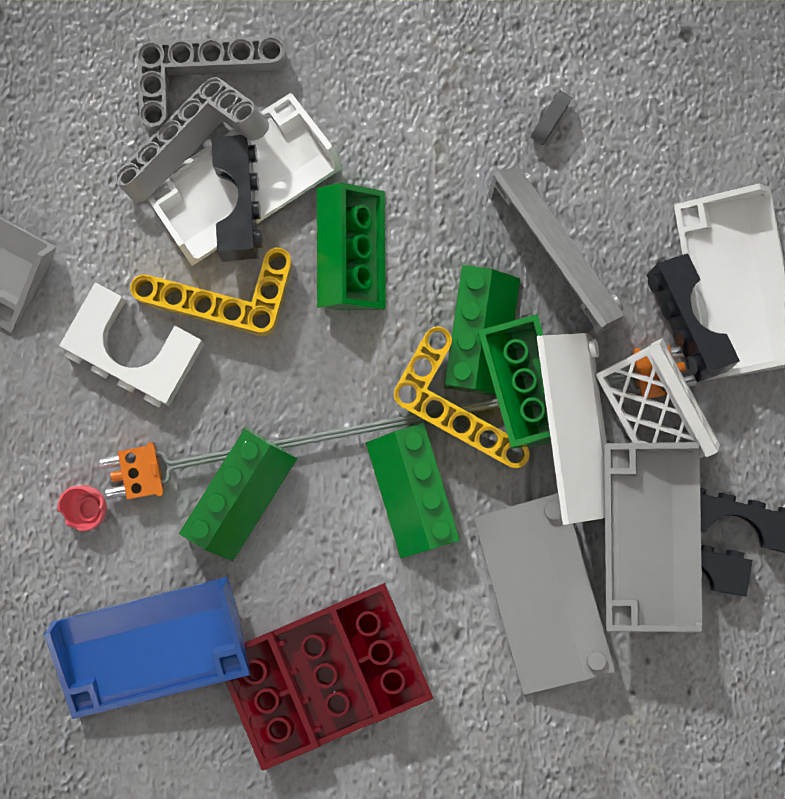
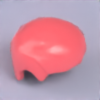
M89 485L69 487L60 495L57 511L64 516L67 526L85 532L96 529L105 520L107 503L98 489Z

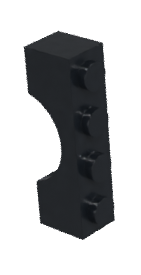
M243 135L211 138L212 162L217 176L230 181L238 188V200L235 208L225 219L216 223L217 253L222 262L258 259V248H263L261 229L257 230L256 219H261L260 202L255 201V191L260 189L258 173L253 171V163L258 162L256 144L251 145L250 140Z
M689 254L658 262L646 275L648 285L659 301L662 315L670 324L674 340L680 346L686 358L689 371L694 375L697 382L728 372L740 360L728 335L707 329L697 320L692 311L691 293L701 279Z
M700 487L701 533L707 532L709 527L721 517L735 516L745 520L753 527L761 548L785 553V507H778L777 511L765 509L766 503L748 500V503L744 504L736 502V496L726 493H718V497L706 495L707 489Z
M701 545L702 571L708 579L710 590L747 597L753 560L745 559L744 552L726 550V555L714 553L715 547Z

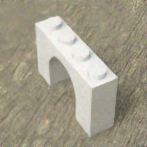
M95 282L59 345L66 350L64 356L78 364L85 360L93 365L91 371L107 379L109 374L119 379L117 385L131 393L138 389L146 394L143 398L144 400L158 408L162 403L170 406L204 346L203 341L174 326L160 353L152 362L138 368H128L117 364L109 353L107 341L109 331L126 301L122 296Z

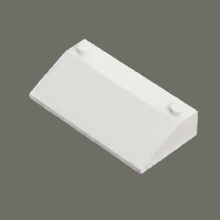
M289 93L261 111L269 122V129L262 138L250 140L251 145L256 144L258 162L253 163V171L258 173L260 186L259 191H255V201H259L261 207V219H256L257 224L343 168L333 146L292 93ZM233 129L223 137L242 134ZM212 144L185 160L154 194L148 198V201L191 266L217 250L216 223L225 219L235 208L238 200V188L230 181L217 176L213 168Z
M758 183L674 204L682 254H689L701 279L691 293L690 299L693 313L697 320L707 329L727 334L740 360L728 372L708 378L705 381L785 368V264L771 188Z
M587 333L537 336L562 523L567 525L605 518L604 443H607L599 384L596 377L595 358L599 357L597 340L592 339V334Z

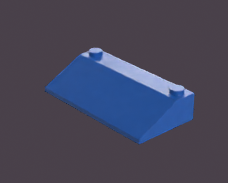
M228 577L52 621L44 633L72 719L250 675L237 605Z

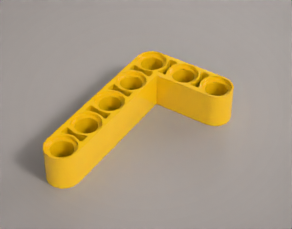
M277 247L270 249L264 257L252 302L145 274L133 279L130 290L134 298L142 305L257 336H268L274 332L277 326L293 264L289 253L285 249ZM275 257H283L286 260V265L281 270H274L270 267L271 261ZM145 283L152 284L153 292L149 296H139L140 286ZM274 285L279 289L275 298L266 299L262 296L266 286ZM173 291L182 292L181 302L176 305L168 304L169 294ZM201 299H209L212 302L210 310L205 313H200L196 309L197 303ZM237 306L241 309L240 317L233 321L226 319L225 313L227 309ZM260 314H266L270 317V323L265 328H258L254 325L255 318Z
M439 326L429 329L424 334L394 389L393 396L395 402L400 407L509 467L520 468L524 466L530 456L528 447L521 448L522 457L519 461L510 462L506 455L507 450L511 447L507 433L427 389L452 343L451 335L445 328ZM439 332L444 335L446 342L442 349L436 350L430 346L429 336L432 333ZM418 359H425L430 363L431 370L428 375L421 377L415 373L414 363ZM405 385L412 386L416 391V397L411 403H403L399 398V390ZM432 400H436L442 405V414L437 418H430L426 413V405ZM459 415L465 416L469 421V427L463 433H458L453 428V420ZM486 430L492 431L496 436L494 445L489 448L483 447L479 439L480 435Z

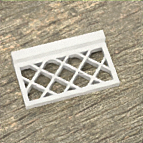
M663 338L652 343L651 346L596 373L599 383L632 443H649L640 440L636 434L639 424L656 429L652 443H656L659 431L661 430L677 435L675 442H679L680 437L692 440L693 442H699L700 458L704 456L709 457L718 452L720 444ZM645 356L648 357L653 366L650 377L633 372L635 362ZM631 364L629 370L622 369L623 367ZM614 372L627 375L623 390L611 387L606 376ZM655 372L660 380L654 379ZM631 377L648 382L644 397L626 392ZM651 384L665 388L667 392L665 404L647 398ZM615 394L621 396L620 401H618ZM625 397L642 402L638 417L624 412L622 404ZM670 399H671V401H672L674 407L668 405ZM645 404L663 409L658 424L641 418ZM666 410L679 414L682 419L679 430L662 425ZM630 421L636 422L634 428ZM684 425L689 433L682 432Z

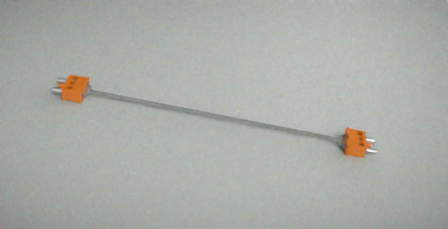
M667 345L670 353L682 351L680 347L670 349V345ZM639 348L632 349L631 355L641 350ZM683 353L672 355L673 359L685 357ZM645 356L635 362L634 372L650 377L653 366L648 357ZM684 362L676 363L681 373L686 372ZM631 364L626 366V370L630 369ZM655 372L654 379L660 380ZM621 374L606 377L610 385L625 383L627 375ZM691 375L684 377V379L688 381L695 379V377ZM636 379L637 388H635L630 380V389L638 393L639 396L644 397L648 382ZM697 381L688 382L687 384L689 387L695 386ZM651 384L647 398L665 396L667 392L666 390L663 391L661 386ZM497 399L458 407L471 413L499 407ZM443 409L426 413L430 418H437L442 414ZM414 414L274 441L273 443L284 449L424 422L426 420ZM148 442L147 446L117 451V456L101 458L99 463L119 459V462L103 464L100 467L101 469L115 466L121 467L119 471L110 472L112 483L123 481L124 485L107 488L105 493L124 489L125 491L105 496L107 499L121 496L132 499L153 494L162 496L165 493L164 485L170 481L172 470L225 460L230 450L176 461H169L164 452L157 451L155 442ZM130 453L136 456L134 463L128 460ZM158 455L162 456L164 462L170 466L166 471L165 480L162 477ZM133 468H136L139 472L137 478L131 475ZM136 483L140 484L142 487L140 493L134 490V485Z

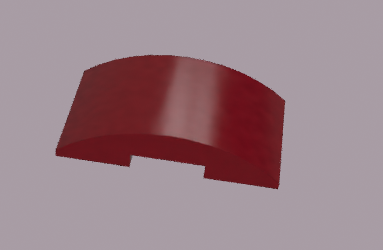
M386 583L245 642L250 675L225 681L262 771L314 750L323 744L375 722L378 723L434 699Z

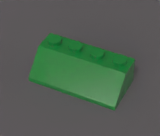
M342 182L316 188L317 308L332 310H385V191Z
M462 264L451 335L452 343L449 348L444 383L445 389L496 396L478 331L515 320L521 278L490 268Z
M538 314L479 330L478 333L511 449L551 443L537 336L543 335Z
M420 423L365 442L400 559L460 541L425 424Z
M245 426L179 534L206 551L234 561L298 458Z

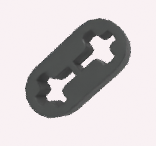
M559 90L530 138L544 145L573 97Z

